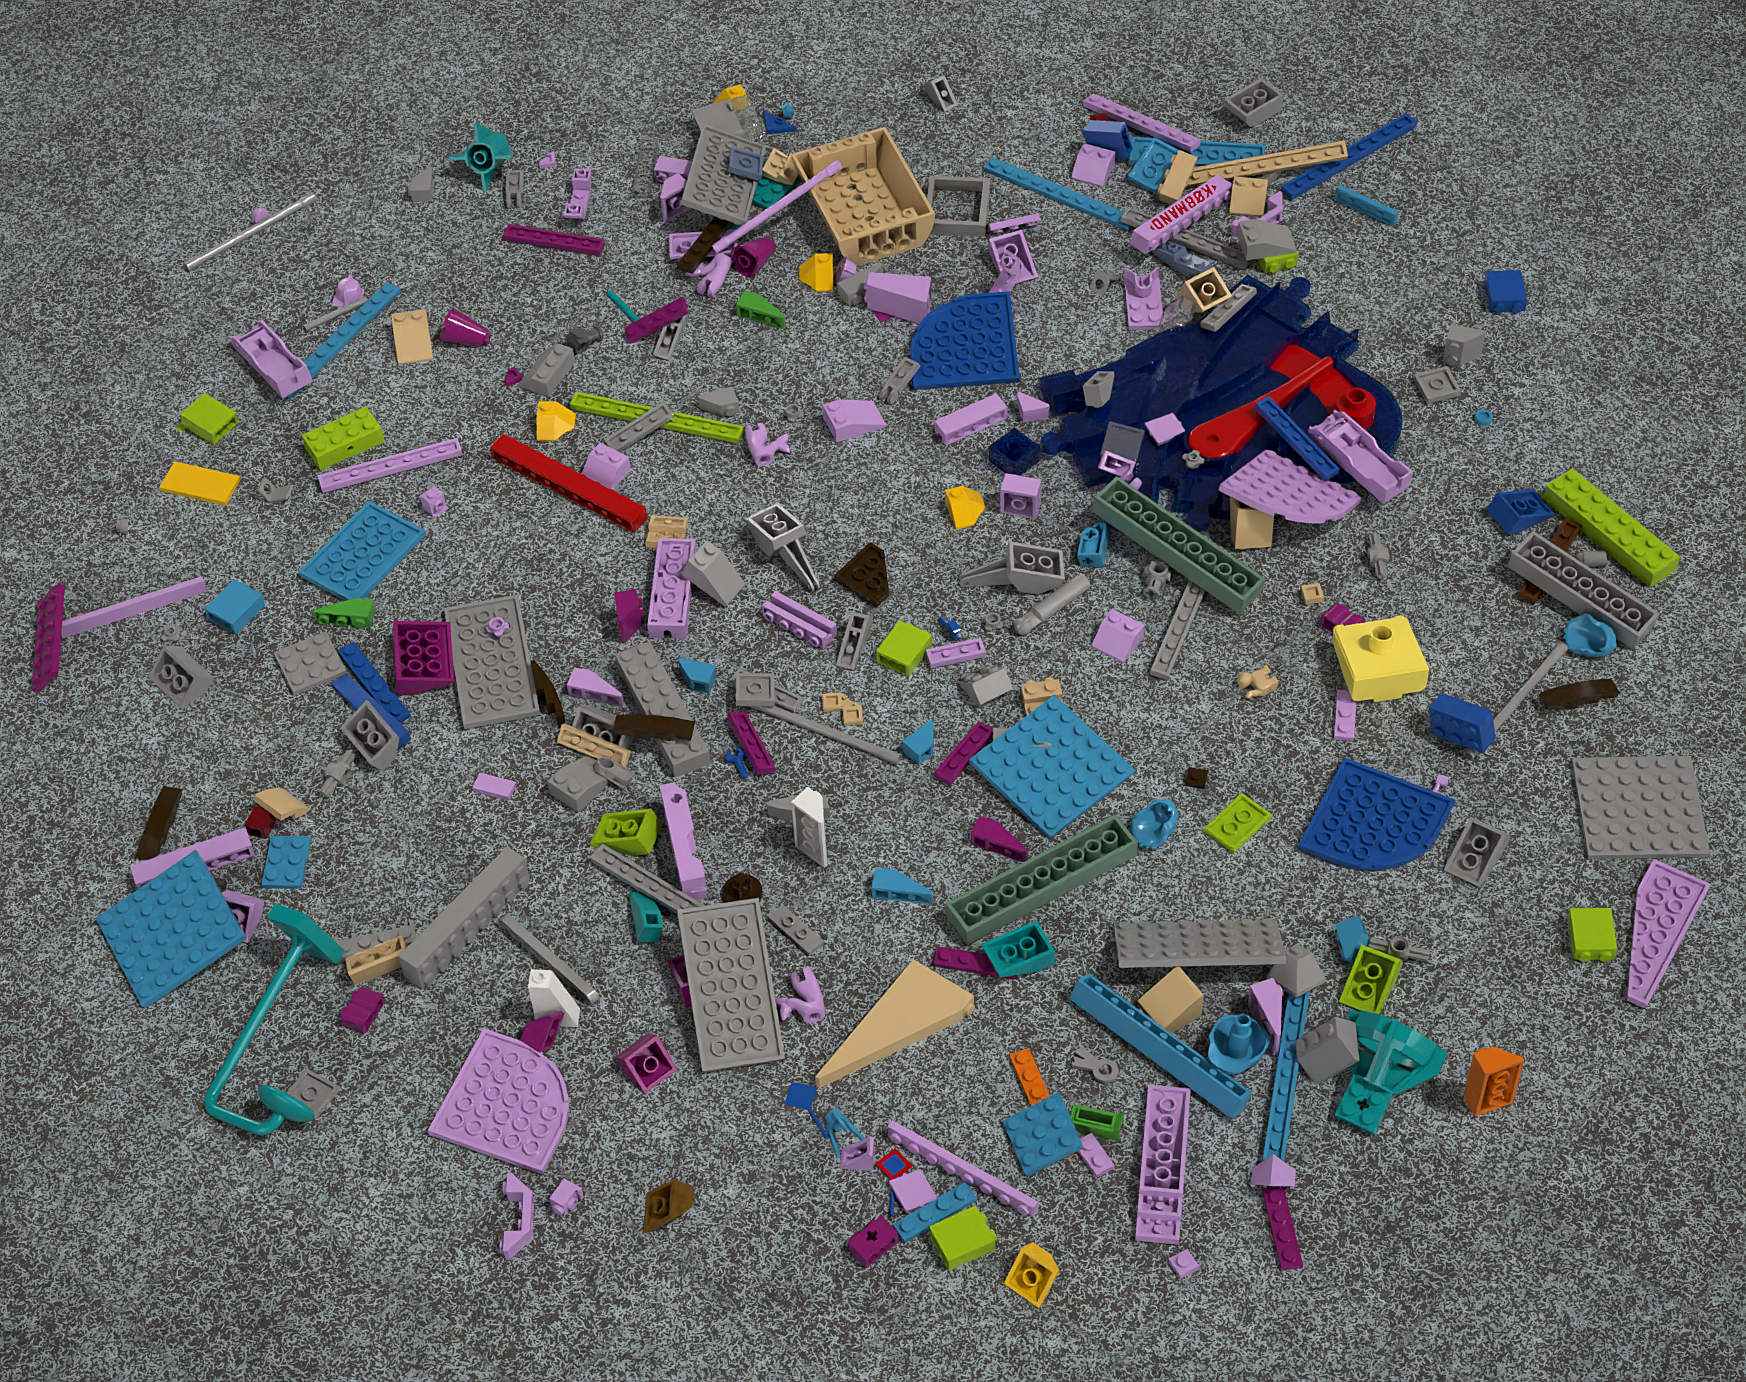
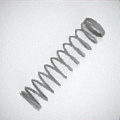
M644 138L640 144L632 190L634 197L638 199L640 197L635 194L634 190L638 193L641 192L636 188L642 187L648 190L645 193L648 195L643 199L649 198L651 194L652 178L654 176L659 146L658 142L653 138ZM645 143H653L656 145V148L652 146L643 147ZM646 147L653 148V151H648ZM644 152H651V153H653L654 155H653V156L645 155ZM648 156L653 158V160H645L643 157ZM649 161L652 165L643 164L642 162ZM641 166H649L652 169H643ZM646 170L651 172V174H643L640 171ZM640 175H647L650 178L644 179L641 178ZM639 180H647L650 183H641Z

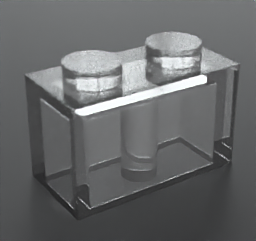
M1181 296L1163 311L1158 328L1170 335H1174L1192 320L1196 304Z

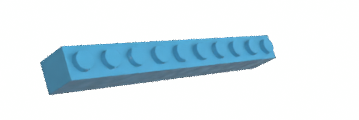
M1088 973L1077 980L1070 1000L1080 1008H1083L1111 1031L1141 1051L1142 1054L1148 1056L1160 1067H1163L1176 1079L1186 1084L1191 1090L1205 1098L1225 1115L1234 1119L1244 1112L1252 1094L1250 1090L1225 1072L1216 1069L1209 1060Z

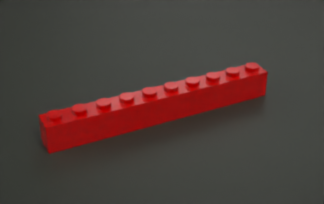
M503 434L490 447L492 458L634 533L648 519L646 508L642 504H637L628 497L616 493L613 489L601 485L598 481H593L586 475L574 471L571 467L564 466L557 460L545 456L542 452L530 448L527 444L518 442L513 437Z

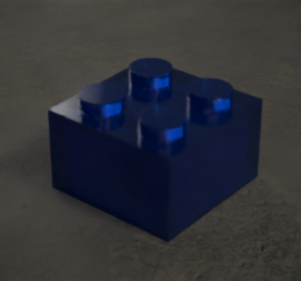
M1014 427L989 446V461L1005 474L1020 476L1040 461V446Z

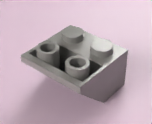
M997 665L983 666L979 669L980 672L966 674L963 676L964 679L958 682L973 703L978 705L1013 689L1006 669L997 667Z

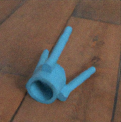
M834 1109L827 1113L825 1119L828 1124L825 1127L829 1132L837 1158L841 1156L833 1130L837 1132L844 1130L848 1134L850 1133V1130L847 1128L848 1126L860 1140L866 1139L849 1122L847 1117L843 1116L839 1109Z

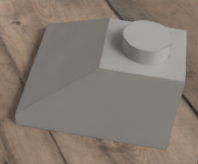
M1299 944L1286 949V964H1274L1267 975V979L1274 978L1276 984H1279L1283 990L1296 998L1326 982V978L1313 953Z

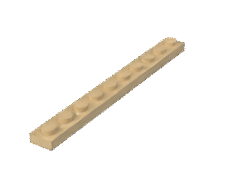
M1345 141L1195 167L1187 187L1202 185L1216 175L1221 176L1225 180H1232L1234 176L1248 177L1348 159Z

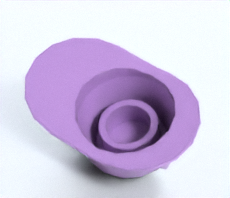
M848 256L841 259L837 266L834 282L836 284L857 274L856 264L848 260Z
M351 275L338 283L333 306H345L362 298L364 289L360 287L359 282L353 279Z

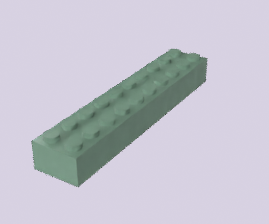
M1118 476L1094 497L1092 512L1238 614L1262 592L1266 580L1264 577Z
M1115 814L946 903V917L964 942L969 945L1137 856L1138 842Z

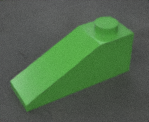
M744 291L736 303L737 316L785 329V315L761 295Z

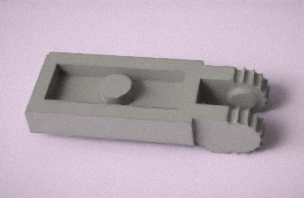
M524 170L507 171V208L512 206L511 198H517V206L522 207Z
M904 357L884 383L885 385L879 393V398L883 400L888 396L887 402L893 404L920 368L919 363Z

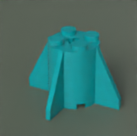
M475 123L473 125L475 141L465 151L451 155L448 158L449 160H465L466 165L474 170L473 172L481 174L483 191H486L496 166L506 159L513 158V153L505 134L492 131L479 123Z

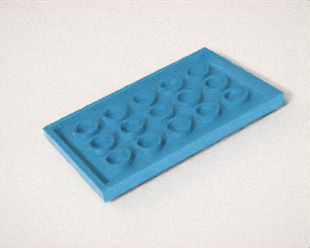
M368 501L298 571L299 576L344 601L353 598L365 599L426 536V531Z

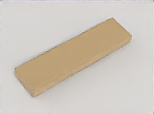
M562 724L557 743L593 758H611L625 768L631 753L626 748L567 724Z

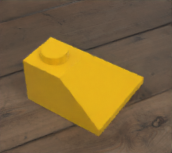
M1032 1242L1021 1248L1004 1284L1040 1308L1060 1270L1052 1255Z

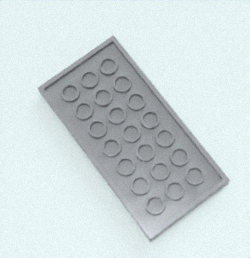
M703 124L680 204L687 208L716 216L719 219L733 222L736 225H744L748 219L757 180L728 172L731 147L764 156L766 146Z
M518 594L444 608L446 622H450L453 665L464 729L540 715ZM495 617H500L509 624V628L505 629L503 635L499 637L492 632H488L486 629L491 619Z
M759 898L677 910L702 1073L785 1060Z
M1269 918L1257 921L1251 919H1243L1242 921L1225 919L1214 922L1210 920H1202L1201 922L1183 920L1172 923L1170 921H1161L1160 923L1142 921L1140 923L1120 922L1119 924H1114L1119 968L1286 964V954L1277 920Z

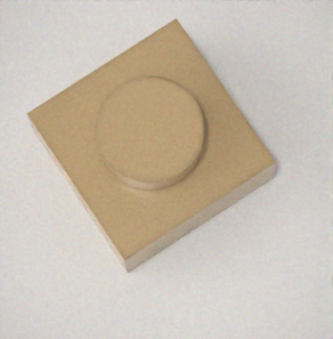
M1320 583L1301 586L1300 591L1305 605L1324 602Z

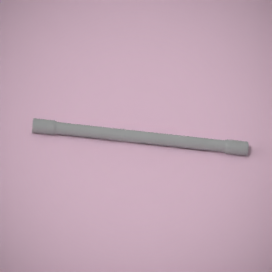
M311 192L293 204L226 241L183 263L184 267L191 271L205 261L299 209L316 202L315 194Z
M1559 642L1544 662L1493 719L1495 732L1550 668L1566 653L1568 647L1565 643ZM1467 748L1463 755L1473 760L1479 752Z
M747 706L868 752L893 764L898 765L902 758L900 753L887 748H881L779 707Z

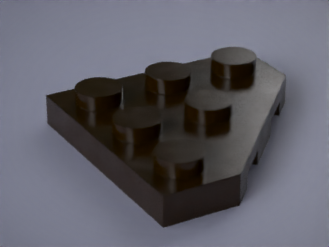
M869 542L834 575V580L878 607L889 596L884 550Z

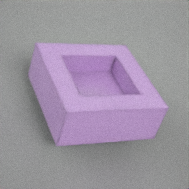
M1188 1249L1169 1258L1168 1261L1180 1279L1199 1269V1265Z

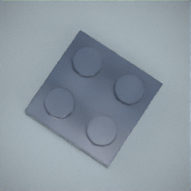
M731 147L728 172L760 181L764 156Z

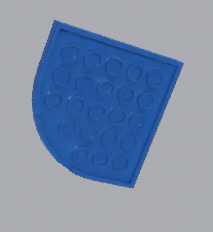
M1010 291L956 297L951 302L940 304L924 317L916 329L911 344V360L920 365V368L913 376L914 390L1020 382Z
M1344 757L1305 831L1298 849L1351 869L1377 871L1396 868L1417 859L1430 849L1439 837L1455 805V799Z

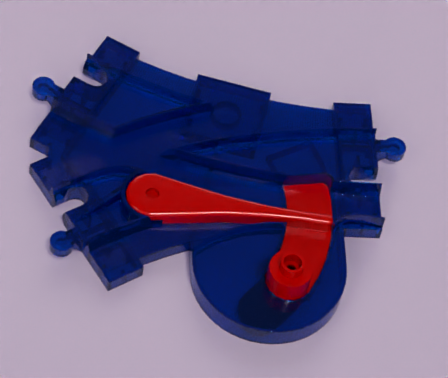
M1247 274L1229 292L1232 294L1241 284L1256 288L1257 294L1216 332L1201 328L1200 322L1208 316L1206 315L1190 326H1187L1183 321L1126 349L1125 358L1078 375H1075L1072 369L1039 378V387L1047 404L1050 405L1053 417L1069 412H1079L1078 414L1060 418V433L1049 432L1042 436L1041 449L1044 453L1056 455L1064 450L1071 454L1087 488L1104 483L1109 484L1118 476L1098 468L1104 450L1136 462L1132 471L1133 477L1128 484L1135 478H1139L1142 484L1138 491L1157 504L1161 490H1174L1176 493L1172 503L1173 511L1188 514V525L1197 532L1205 531L1209 527L1210 518L1230 520V496L1219 491L1220 484L1265 450L1274 451L1278 456L1290 459L1295 465L1304 466L1310 472L1317 474L1254 408L1255 403L1269 396L1306 435H1308L1310 426L1320 425L1326 417L1333 414L1334 410L1345 412L1375 438L1378 447L1390 458L1394 457L1399 446L1402 430V413L1397 400L1382 383L1345 361L1358 349V328L1348 334L1331 323L1329 311L1324 313L1308 328L1301 326L1311 317L1309 305L1300 300L1310 294L1311 283L1304 277L1292 279L1290 286L1282 290L1280 289V282L1271 288ZM1097 371L1114 372L1110 399L1099 408L1086 406L1083 385ZM1173 413L1177 420L1181 421L1185 431L1174 436L1170 441L1158 445L1153 437H1150V433L1144 425L1146 422ZM1193 450L1199 451L1200 457L1204 458V463L1195 469L1187 467L1186 460H1183V455L1189 454ZM1327 455L1340 469L1337 475L1328 479L1329 481L1338 484L1357 481Z

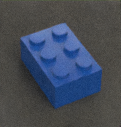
M1440 693L1429 706L1432 732L1438 738L1446 739L1484 753L1496 739L1491 710L1444 693Z

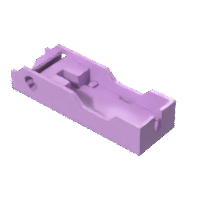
M258 320V325L252 327L251 331L243 336H230L235 349L282 398L313 381L307 365L287 349L280 337L263 320Z
M1334 410L1333 414L1326 417L1323 423L1318 426L1309 427L1307 436L1383 504L1411 485L1413 471L1401 461H1394L1378 447L1375 438L1345 412Z
M658 539L647 624L649 638H664V631L669 630L672 639H687L693 583L681 575V572L688 560L696 553V539Z
M675 782L660 785L662 805L681 891L695 900L708 898L702 862L700 859L692 856L697 848L686 792L684 789L676 786Z

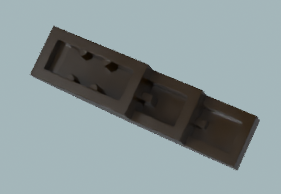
M531 660L538 701L545 700L548 714L556 713L558 728H561L562 724H565V716L558 694L543 669L535 660Z
M1609 678L1559 686L1540 692L1539 696L1547 710L1576 709L1581 704L1597 703L1601 698L1617 697L1620 692L1613 680Z
M616 715L612 733L651 741V737L671 741L672 737L691 741L695 721L658 715Z
M169 786L162 787L142 835L136 855L138 858L152 859L159 856L162 843L165 844L169 828L174 824L183 792L182 789Z

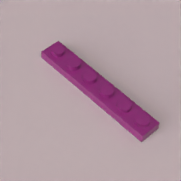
M508 224L503 234L505 241L601 256L605 247V239Z

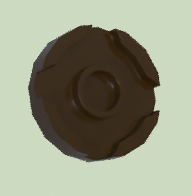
M741 872L726 881L722 893L725 903L759 898L760 902L763 889L756 877Z

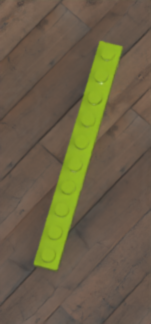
M575 392L570 403V409L631 422L653 408L581 392ZM673 411L674 418L660 426V428L739 444L744 432V426Z

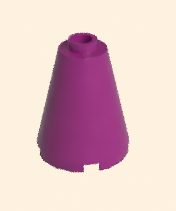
M764 237L734 247L731 251V261L734 260L735 270L746 277L756 275L775 252V242L769 237Z
M454 308L449 310L443 323L445 332H441L440 340L443 342L484 346L489 343L491 338L488 329Z

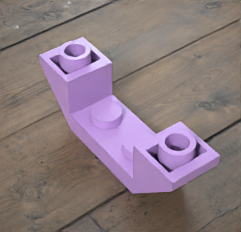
M574 168L572 177L573 194L570 204H566L564 218L585 219L591 194V169Z
M1281 191L1268 198V212L1257 220L1275 224L1282 221L1283 204ZM1242 216L1240 219L1235 220L1231 226V235L1237 237L1238 222L1250 219Z
M1006 249L998 262V265L1003 270L989 293L1011 292L1020 277V259Z
M507 1173V1181L503 1182V1194H507L509 1202L519 1201V1212L522 1213V1219L518 1220V1231H504V1239H500V1253H504L505 1260H510L533 1238L534 1197L532 1191L512 1173Z

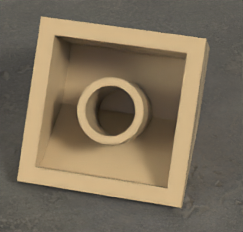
M1234 176L1229 214L1262 217L1265 209L1268 180Z

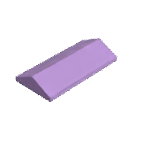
M736 229L727 230L726 233L722 236V238L728 236ZM702 232L669 234L670 259H681ZM738 239L720 253L731 255L733 248L738 245ZM712 249L706 257H713L716 253Z

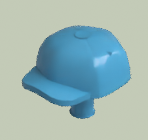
M1246 1014L1222 1016L1218 1019L1209 1035L1208 1060L1212 1066L1222 1072L1232 1075L1240 1074L1248 1068L1255 1067L1261 1060L1270 1043L1269 1034L1263 1026Z

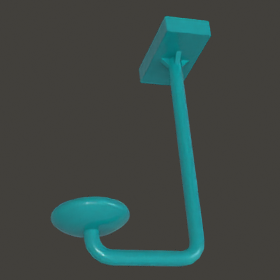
M276 903L267 918L291 939L292 947L208 1088L204 1100L206 1111L212 1117L256 1135L272 1133L278 1129L284 1119L298 1123L310 1122L314 1119L315 1113L299 1099L269 1085H261L258 1088V1095L261 1101L269 1110L274 1112L270 1119L263 1123L219 1106L217 1104L218 1096L303 951L334 964H338L345 952L340 945L305 913Z

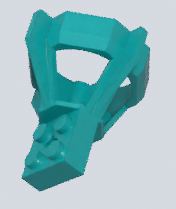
M1352 1009L1346 1020L1356 1023L1359 1061L1350 1066L1353 1077L1339 1104L1335 1117L1376 1135L1392 1099L1396 1095L1438 1076L1448 1053L1446 1050L1437 1047V1044L1413 1028L1400 1023L1395 1018L1390 1019L1381 1014L1363 1010L1358 1012ZM1359 1043L1374 1052L1375 1056L1359 1049ZM1397 1064H1400L1406 1068L1414 1069V1071L1410 1072L1408 1070H1405L1397 1066ZM1365 1101L1369 1108H1364L1362 1111L1359 1104Z

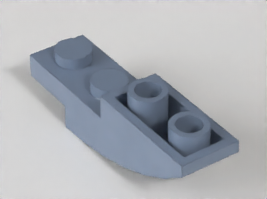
M1168 240L1157 246L1155 250H1152L1160 260L1189 278L1194 274L1199 275L1213 268L1212 262L1188 254L1186 247Z

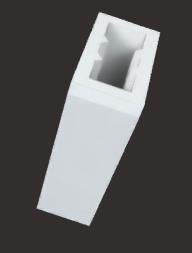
M531 969L528 989L535 1020L562 1011L565 1014L560 1026L578 1027L580 1008L553 971Z

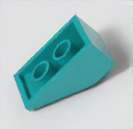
M1037 920L981 944L999 977L1039 972L1055 964V950Z

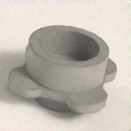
M790 404L786 407V410H783V415L790 422H794L797 418L803 417L804 412L800 411L798 405Z
M1197 450L1183 455V460H1186V466L1191 469L1198 468L1200 464L1204 463V458L1200 457Z
M121 515V520H117L116 531H120V537L121 533L127 534L128 519H123V515Z
M995 612L984 616L982 621L986 625L985 629L987 631H992V629L996 628L1001 629L1003 627V623L1000 621L1001 616Z
M165 626L161 639L168 642L178 641L180 639L179 632L182 631L181 627Z

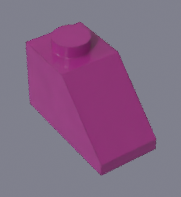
M560 1011L528 1022L523 1028L521 1041L539 1053L549 1050L553 1046L565 1013Z

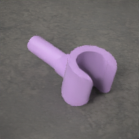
M1438 775L1432 791L1437 793L1439 787L1446 788L1449 777Z

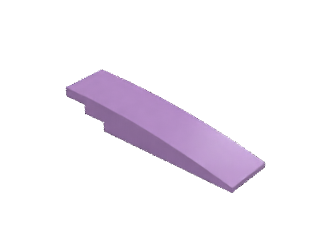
M1148 1085L1135 1241L1179 1245L1190 1088Z

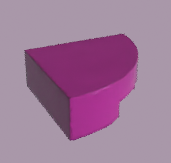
M515 366L508 370L505 377L507 387L522 381V376Z

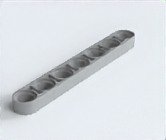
M505 914L498 920L500 926L509 931V935L516 941L519 940L526 950L532 951L535 954L534 957L542 964L548 965L549 970H552L556 976L559 975L568 987L574 988L576 990L575 993L583 1000L586 999L590 1006L599 1000L597 992L512 916Z

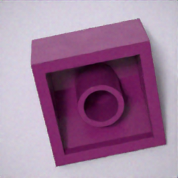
M636 589L614 592L622 644L626 643L642 626L641 619H645L643 608H640L643 607L642 598L637 596Z
M647 1033L615 1056L623 1071L644 1094L678 1070L658 1036Z

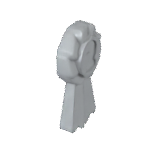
M1082 1045L1078 1050H1075V1055L1078 1057H1074L1072 1068L1093 1071L1095 1080L1104 1084L1115 1081L1119 1069L1114 1061L1110 1059L1098 1060Z

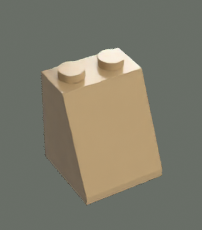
M1215 267L1184 282L1175 298L1185 312L1202 313L1231 298L1232 295Z
M1230 496L1231 541L1234 548L1245 550L1247 548L1263 549L1271 547L1274 516L1259 511Z
M1177 966L1137 1000V1009L1170 1033H1174L1202 1016L1204 995L1185 972Z

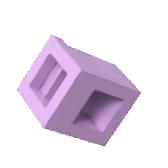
M435 486L420 495L423 509L434 518L449 509L446 506L444 493Z
M564 1178L549 1199L552 1210L557 1215L562 1216L563 1214L566 1215L569 1210H574L578 1199L582 1201L584 1196L581 1187Z

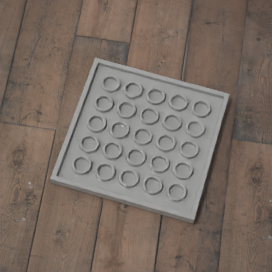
M1691 756L1572 758L1571 762L1588 859L1710 856Z

